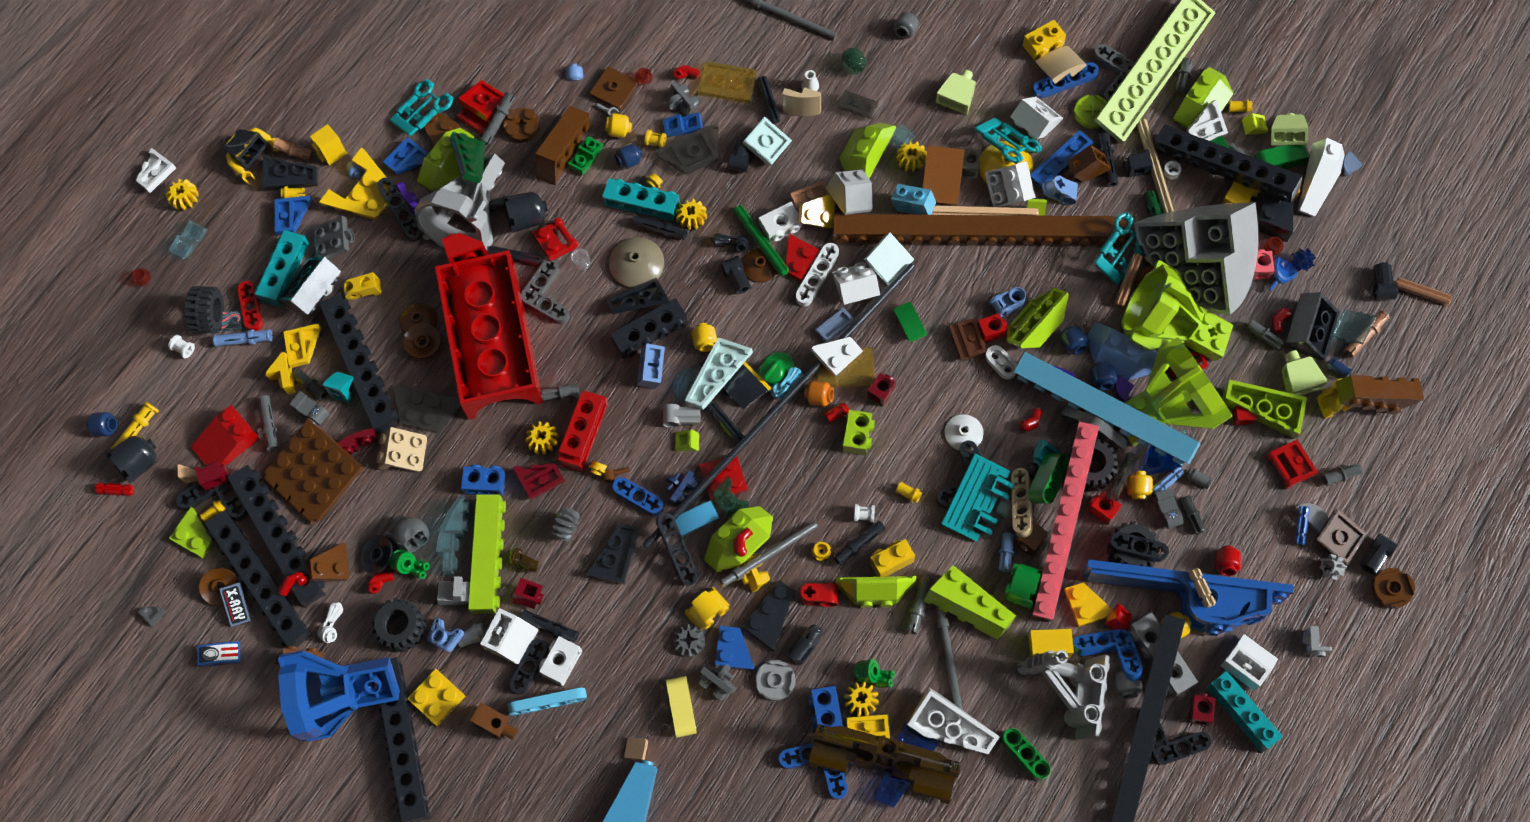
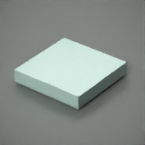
M764 117L743 141V144L770 167L792 140Z
M887 233L864 260L889 285L914 259L891 233Z

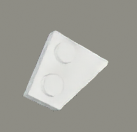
M1212 100L1187 128V133L1208 141L1228 133L1217 100Z
M153 148L149 151L151 156L148 162H144L142 171L136 179L138 184L150 193L176 169L170 161Z
M851 337L816 345L810 349L834 377L863 351Z

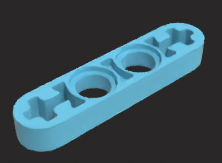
M576 688L508 703L509 715H520L581 702L587 699L585 688Z

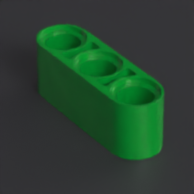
M1284 145L1262 150L1255 154L1254 157L1283 169H1289L1307 164L1310 153L1306 145Z
M1047 453L1044 456L1028 492V498L1031 503L1051 504L1054 501L1068 470L1070 460L1067 454Z
M1015 728L1007 729L1001 739L1004 748L1033 780L1038 782L1045 780L1051 771L1048 762L1019 730ZM1009 734L1014 735L1017 738V742L1015 744L1009 743L1006 736ZM1021 751H1029L1031 759H1023ZM1042 766L1045 769V775L1040 776L1036 774L1035 767Z

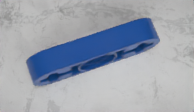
M624 477L617 478L613 482V489L617 496L652 516H658L662 513L664 506L659 497ZM625 483L626 489L630 490L629 496H627L628 492L621 489L619 491L618 485ZM636 492L643 493L644 497L641 501L633 500V495ZM648 497H650L648 499L650 503H658V509L654 508L651 510V505L646 502Z

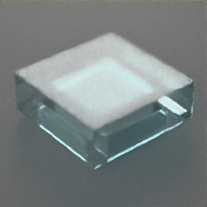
M901 124L894 131L891 140L901 148L903 143L908 145V142L915 138V134Z

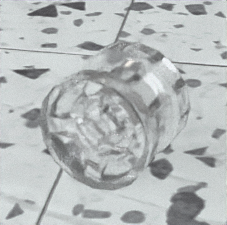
M578 248L571 253L573 267L576 270L585 271L590 267L591 260L587 250Z

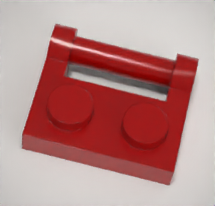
M556 218L551 224L532 232L534 239L550 261L575 250L579 246L578 241L565 228L561 218ZM559 230L567 244L563 245L554 232Z
M1298 439L1266 455L1268 461L1272 462L1284 481L1283 485L1286 489L1318 473ZM1278 456H1283L1295 475L1294 478L1291 479Z

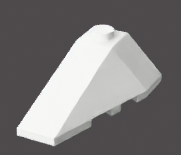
M1329 138L1312 144L1298 207L1299 212L1311 217L1316 216L1341 173L1345 157L1342 144Z
M930 687L918 703L907 724L925 737L942 740L989 754L1000 737Z

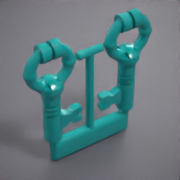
M426 79L416 85L413 95L396 110L398 113L390 118V122L408 136H412L418 128L421 130L437 113L449 109L454 98L448 93L439 97L431 93L434 83ZM423 85L428 87V90L424 93L418 91ZM430 95L415 112L410 108L418 99ZM434 98L433 108L424 117L418 114ZM442 99L448 102L444 107L438 105ZM405 112L409 117L404 120L399 114L402 115ZM414 118V120L418 121L415 124L417 127L412 126L408 122Z
M996 117L975 127V131L981 134L983 139L1000 150L1006 160L1015 164L1023 161V156L1020 152L1027 150L1036 154L1042 150V146L1037 140L1029 138L1027 135L1024 136L1006 122L1003 123ZM998 126H1002V130H1000V132L995 128ZM990 130H992V131L994 132V134H993V135H990V134L987 133V132L990 131ZM1006 135H1012L1014 138L1020 141V144L1023 147L1021 148L1020 146H1018L1012 140L1007 138ZM1001 137L1018 150L1010 148L1008 145H1004L998 140ZM1028 142L1033 143V145H1035V146H1034V147H1030L1029 145H1027V143H1028ZM1009 152H1012V153H1014V155H1017V156H1015V157H1010V155H1007V154H1008Z
M1128 212L1116 216L1113 232L1100 249V254L1094 261V264L1115 285H1118L1124 278L1132 259L1130 258L1126 262L1120 256L1133 238L1137 239L1136 234L1131 230L1133 217ZM1121 218L1128 223L1124 230L1119 227ZM1129 232L1131 234L1130 238L1115 257L1114 253L1117 254V251L1113 249V243L1119 235ZM1137 240L1134 252L1146 256ZM1107 252L1110 253L1111 257H1115L1111 264L1103 257ZM1117 261L1123 268L1121 274L1113 267Z

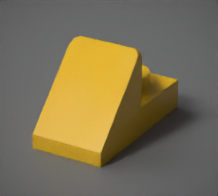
M282 352L267 370L266 376L271 381L278 379L281 389H284L287 394L296 393L292 368L288 364L287 354Z

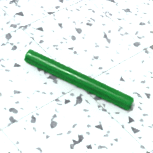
M742 205L735 206L733 212L780 276L787 275L788 267Z

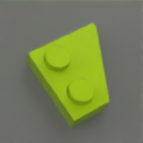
M192 507L169 538L201 558L205 557L214 544V541L206 532L205 525Z

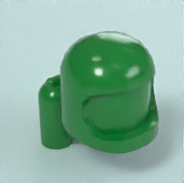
M402 549L392 552L389 562L393 570L402 574L411 572L412 576L419 579H424L426 577L425 570L430 568L428 562L421 559L416 560L412 553Z
M875 659L858 661L853 668V676L859 683H874V686L877 688L893 686L894 670H880Z

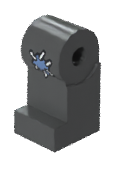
M301 391L290 403L297 413L307 419H312L319 426L322 425L330 414L325 408Z
M1172 488L1157 492L1152 498L1166 529L1183 524V517L1175 501V494Z

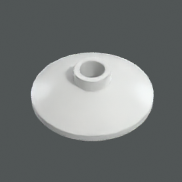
M964 414L957 415L948 421L945 427V438L948 444L958 451L961 444L967 440L973 441L978 447L983 439V428L976 418ZM966 428L968 432L963 433L961 429ZM966 446L963 451H971L973 448Z

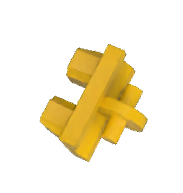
M760 554L751 555L742 565L737 567L744 566ZM756 567L742 578L744 585L749 584L752 592L758 591L761 586L770 580L766 571L758 573Z

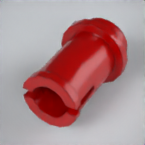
M840 402L837 407L824 413L829 423H832L844 415L848 416L849 408L845 402Z

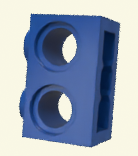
M475 464L470 465V467L464 466L461 489L465 495L503 496L506 474L501 467L495 465L489 466V468ZM478 476L477 481L470 482L472 477ZM491 478H498L495 483H489Z
M836 686L811 690L812 696H808L810 709L814 708L815 716H812L813 728H817L818 723L825 725L821 722L823 716H830L833 720L831 724L826 726H843ZM820 696H826L829 702L822 705L817 699Z

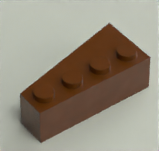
M569 106L535 153L537 178L553 185L557 184L585 132L590 128L589 113Z
M1350 375L1336 381L1340 404L1349 405L1352 408L1361 407L1363 410L1372 409L1376 410V412L1398 414L1401 412V409L1424 400L1419 378H1412L1410 381H1406L1405 377L1389 380L1385 376L1373 379V376Z

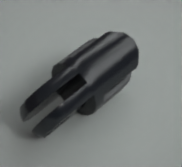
M816 624L809 626L805 633L799 636L790 648L788 654L795 665H802L815 650L816 644L823 635L821 627L818 628Z

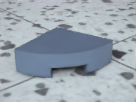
M1351 151L1343 161V172L1346 176L1363 165Z

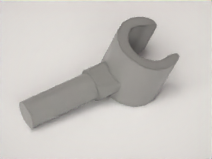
M599 103L596 105L598 109L608 114V117H610L611 113L619 114L618 109L615 107L608 109Z

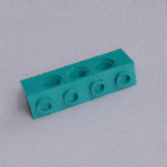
M609 178L602 196L604 206L672 222L675 220L676 209L679 208L680 204L679 195L673 191H661L655 187H644L638 183L624 182L621 179Z
M284 230L282 236H279L277 247L271 253L270 262L263 271L260 284L255 289V295L260 302L281 308L282 304L276 300L295 277L309 246V242L304 235Z
M1227 671L1206 687L1261 753L1283 737Z

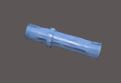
M270 329L263 331L249 330L243 333L214 335L213 342L215 347L244 343L253 345L256 342L272 341L273 336Z

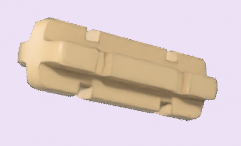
M1197 568L1190 571L1189 576L1192 581L1194 580L1193 584L1199 597L1203 599L1204 607L1214 606L1216 602L1213 596H1210L1211 591L1205 579L1202 578L1203 575L1200 569Z

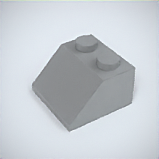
M863 170L835 172L826 186V190L844 215L872 211V183Z

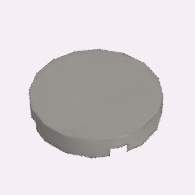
M780 660L766 662L758 669L755 676L757 690L765 699L771 701H781L787 698L795 687V674L792 668Z

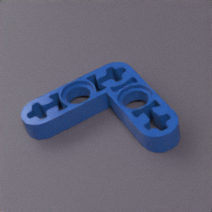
M1116 629L1079 635L1074 638L1073 650L1075 654L1086 656L1115 651L1125 677L1130 681L1141 679L1143 666L1129 631ZM1120 638L1125 640V645H1122V641ZM1105 640L1107 644L1099 645L1097 641ZM1130 652L1133 656L1126 658L1122 653ZM1133 664V666H1132V667H1133V670L1136 671V672H1133L1132 670H1130V665Z
M813 743L782 751L779 756L780 765L785 769L808 765L809 760L804 759L802 753L805 749L812 750ZM799 751L801 762L797 763V759H793L791 764L787 765V762L782 761V759H785L786 754L794 757L796 756L795 752ZM823 768L830 796L835 800L843 799L848 791L844 773L838 772L836 775H830L827 768ZM842 777V780H838L839 787L844 788L841 791V795H837L836 792L833 793L832 790L835 789L834 781L830 783L829 779L836 780Z

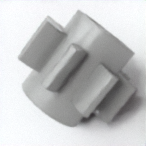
M1329 554V558H1322L1323 561L1319 568L1324 572L1323 576L1330 577L1333 580H1337V576H1344L1345 568H1347L1342 562L1344 558L1336 557L1333 554Z

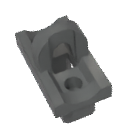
M676 82L671 83V90L668 93L670 99L667 106L671 110L679 108L685 116L690 115L692 110L698 107V98L696 96L690 98L687 96L689 89L685 84L678 86Z

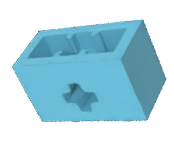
M897 184L891 197L896 211L915 215H931L936 204L931 190Z

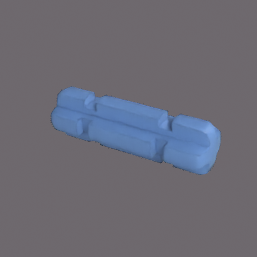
M1180 466L1173 468L1171 472L1153 486V494L1155 495V493L1170 487L1184 474V470Z

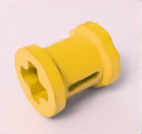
M647 130L644 143L646 146L654 145L663 149L667 136L665 133L658 134L652 132V130Z

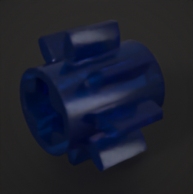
M1299 248L1298 251L1292 253L1294 260L1290 262L1297 271L1303 269L1307 272L1308 269L1315 266L1313 260L1316 259V256L1311 253L1309 248L1306 250Z

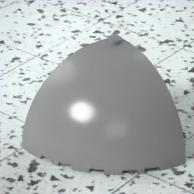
M1255 202L1188 208L1152 216L1134 223L1139 246L1142 245L1146 261L1155 266V263L1160 260L1178 270L1186 288L1198 306L1214 313L1231 314L1241 305L1251 286L1257 262L1258 222Z

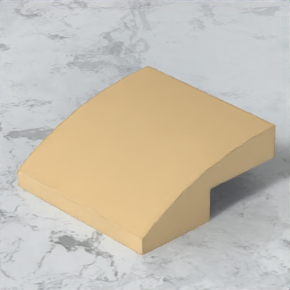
M1069 46L1055 49L1035 61L1038 67L1055 84L1068 73L1073 77L1087 66Z
M784 88L782 93L783 113L796 116L819 115L821 113V93L808 88H804L802 93Z

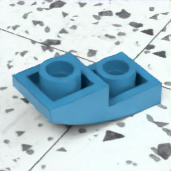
M708 501L681 514L675 521L681 535L685 536L719 519V516L712 501Z

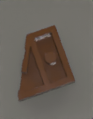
M341 543L307 562L309 581H347L350 579L346 543Z

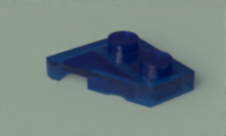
M1151 445L1143 471L1146 472V475H1153L1182 466L1172 460L1173 456L1167 453L1163 456L1154 451L1156 447Z

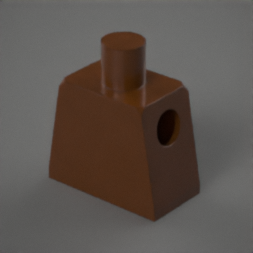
M1089 145L1068 160L1070 169L1063 174L1065 179L1069 181L1077 178L1082 182H1087L1111 170L1105 154Z
M481 702L470 719L473 726L498 739L504 735L513 740L518 731L517 728L509 724L510 719ZM495 721L501 723L499 728L493 727L492 724Z

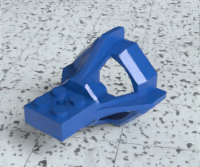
M304 650L281 654L278 657L281 667L278 674L281 710L290 735L299 740L309 742L330 738L350 714L359 707L396 701L399 698L400 690L390 657L346 666L337 665Z

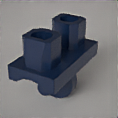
M692 471L685 472L680 481H678L681 476L679 473H675L673 477L667 476L665 478L669 483L666 490L671 491L675 487L667 502L670 504L675 502L680 505L687 497L682 492L686 487L693 491L700 484L693 477L694 473Z

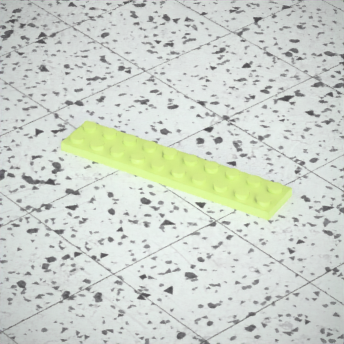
M1180 0L1094 121L1119 143H1123L1212 19L1215 12L1202 0Z

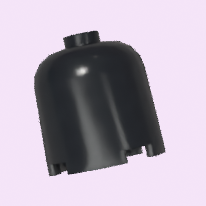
M526 192L502 198L503 204H506L507 211H505L509 228H511V233L536 227L544 222L545 212L548 211L546 201H542L537 193Z
M133 435L105 453V455L115 464L114 467L123 478L131 484L156 463L157 454L154 449L157 447L150 438L145 440L142 436Z

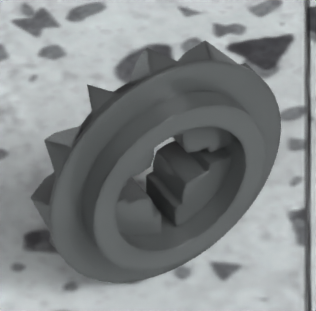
M688 624L680 627L674 633L673 645L680 655L692 657L702 651L705 645V637L697 626ZM688 633L692 639H695L691 642L690 648H688L686 642L682 641L687 639Z

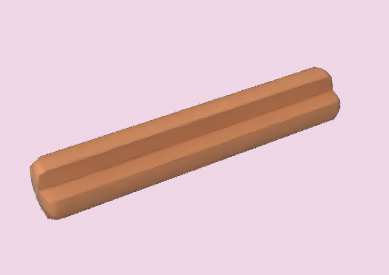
M1134 253L1115 300V304L1123 307L1126 303L1143 256Z
M1400 277L1395 281L1400 290L1444 305H1449L1452 296L1450 294Z

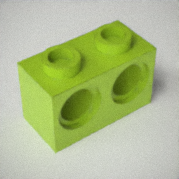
M849 410L843 452L866 456V451L871 449L872 438H869V432L874 431L875 420H872V413ZM862 421L866 425L863 427H859L856 425V423ZM855 439H860L863 443L860 445H856L853 443V441Z

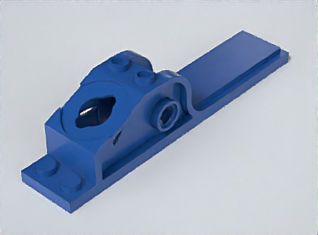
M1088 560L1082 570V578H1086V581L1175 592L1181 601V614L1187 615L1191 621L1190 628L1206 632V635L1218 636V634L1232 631V628L1245 624L1252 625L1262 622L1272 612V604L1279 605L1283 603L1293 593V585L1202 574V578L1205 579L1211 591L1210 596H1213L1216 602L1214 606L1205 608L1202 603L1203 599L1199 597L1193 584L1194 580H1191L1189 572Z

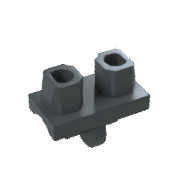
M717 664L714 669L707 666L706 668L703 667L700 671L702 676L698 684L705 689H709L714 682L718 688L713 695L721 701L737 689L735 685L729 682L734 676L729 673L731 666L728 664L724 668Z

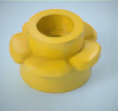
M653 172L646 176V183L650 187L660 188L663 181Z
M592 461L591 466L589 465L592 468L590 472L600 476L607 468L606 465L596 461Z
M817 542L814 548H812V555L817 560L823 561L825 558L828 559L830 557L831 548L825 542Z

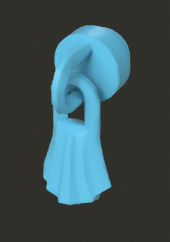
M796 367L790 368L782 383L772 386L770 391L772 397L781 399L802 377L801 370Z

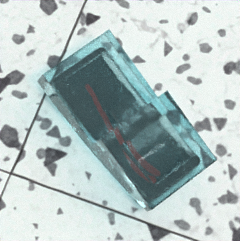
M190 220L182 235L177 234L169 251L186 259L201 242L208 229Z

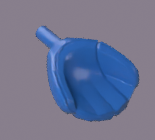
M1274 257V273L1272 276L1275 280L1268 289L1272 291L1278 283L1283 284L1293 280L1298 275L1295 267L1283 258Z

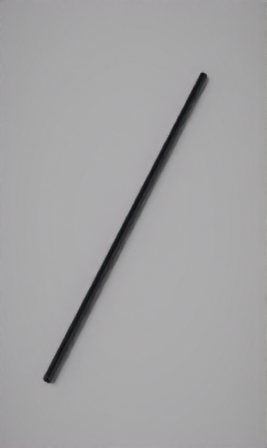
M909 263L837 340L850 337L915 269V266ZM819 359L671 513L675 520L822 367L823 364ZM669 518L665 519L661 524L666 525L667 529L669 528L667 524L670 522ZM658 528L643 542L642 545L646 549H649L660 537Z

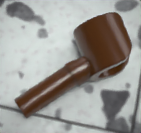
M629 467L619 470L606 469L603 475L604 482H614V476L629 472Z

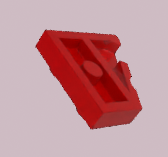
M790 234L786 266L789 269L787 275L802 282L821 250Z

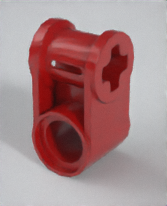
M807 583L801 588L800 601L806 606H837L838 585L835 583ZM807 592H811L812 596L810 598L807 596Z

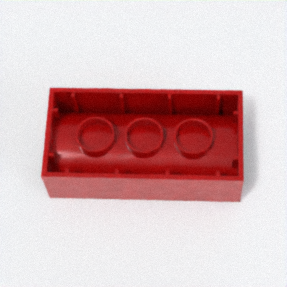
M510 251L435 266L459 400L468 419H476V414L479 410L498 401L526 399L533 401L536 405L542 404L541 388L521 297L517 269Z

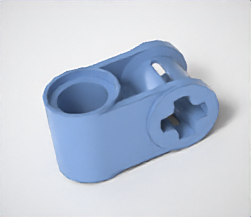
M1056 176L1052 181L1043 183L1042 190L1047 197L1053 198L1064 205L1076 203L1077 183L1069 181L1062 176Z
M1015 287L1005 293L994 296L988 303L990 306H993L997 314L1000 313L1001 318H1004L1024 306L1026 293L1022 288ZM1018 296L1021 300L1016 301L1013 297Z

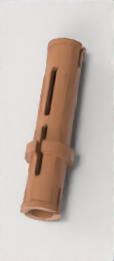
M1379 311L1372 321L1365 324V328L1343 350L1344 354L1349 352L1346 356L1353 358L1373 335L1380 332V328L1390 319L1389 315L1384 317L1386 312Z

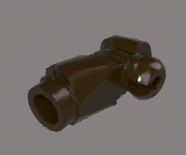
M514 548L509 553L508 558L511 566L514 564L526 572L536 573L539 561L523 554L520 548Z

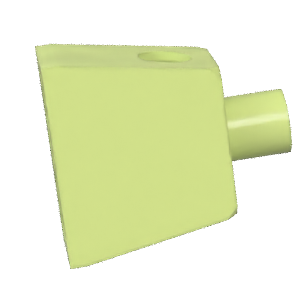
M963 70L961 75L952 73L937 92L936 103L967 115L976 84L975 81L971 80L972 72Z
M1294 113L1277 115L1272 125L1271 145H1308V125L1304 115H1295Z
M1296 350L1286 354L1289 363L1283 367L1282 376L1287 393L1301 396L1321 390L1328 383L1312 357L1300 359Z

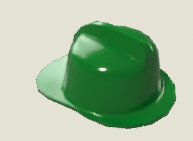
M776 352L767 357L756 373L772 388L773 385L782 383L789 369L794 368V361L788 354Z

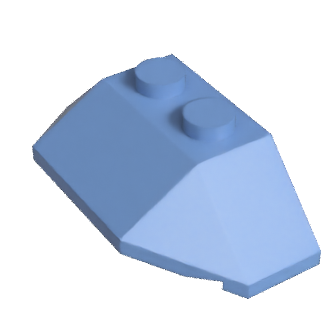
M1094 322L1087 335L1094 363L1099 361L1111 363L1115 368L1116 375H1120L1128 381L1151 374L1158 352L1155 350L1147 351L1131 342L1130 337L1099 322Z

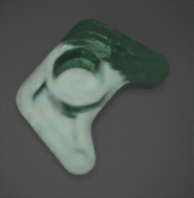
M729 477L722 481L713 491L712 495L725 514L732 516L739 509L748 508L749 502L747 500H739L734 496L731 491L732 480Z

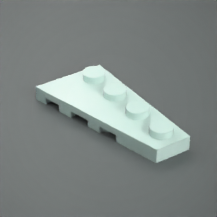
M718 337L685 399L686 404L704 410L753 353L752 348Z

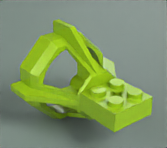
M1160 260L1155 263L1154 269L1145 275L1129 298L1121 321L1123 331L1126 336L1130 337V341L1147 351L1160 349L1178 337L1184 345L1213 361L1223 358L1233 328L1231 323L1198 306L1186 288L1178 270Z
M1178 337L1158 350L1146 389L1125 403L1167 426L1175 425L1214 429L1232 417V413L1212 383ZM1169 366L1178 377L1173 382L1165 374ZM1193 400L1202 413L1193 414L1187 403ZM1133 435L1130 438L1127 437L1133 446L1139 444L1137 437Z

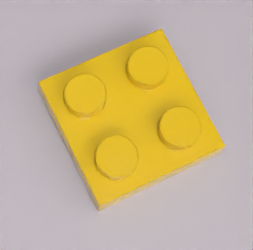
M435 669L407 699L438 726L466 696Z

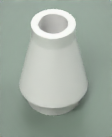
M806 71L801 84L802 89L808 88L814 91L819 89V83L814 71Z

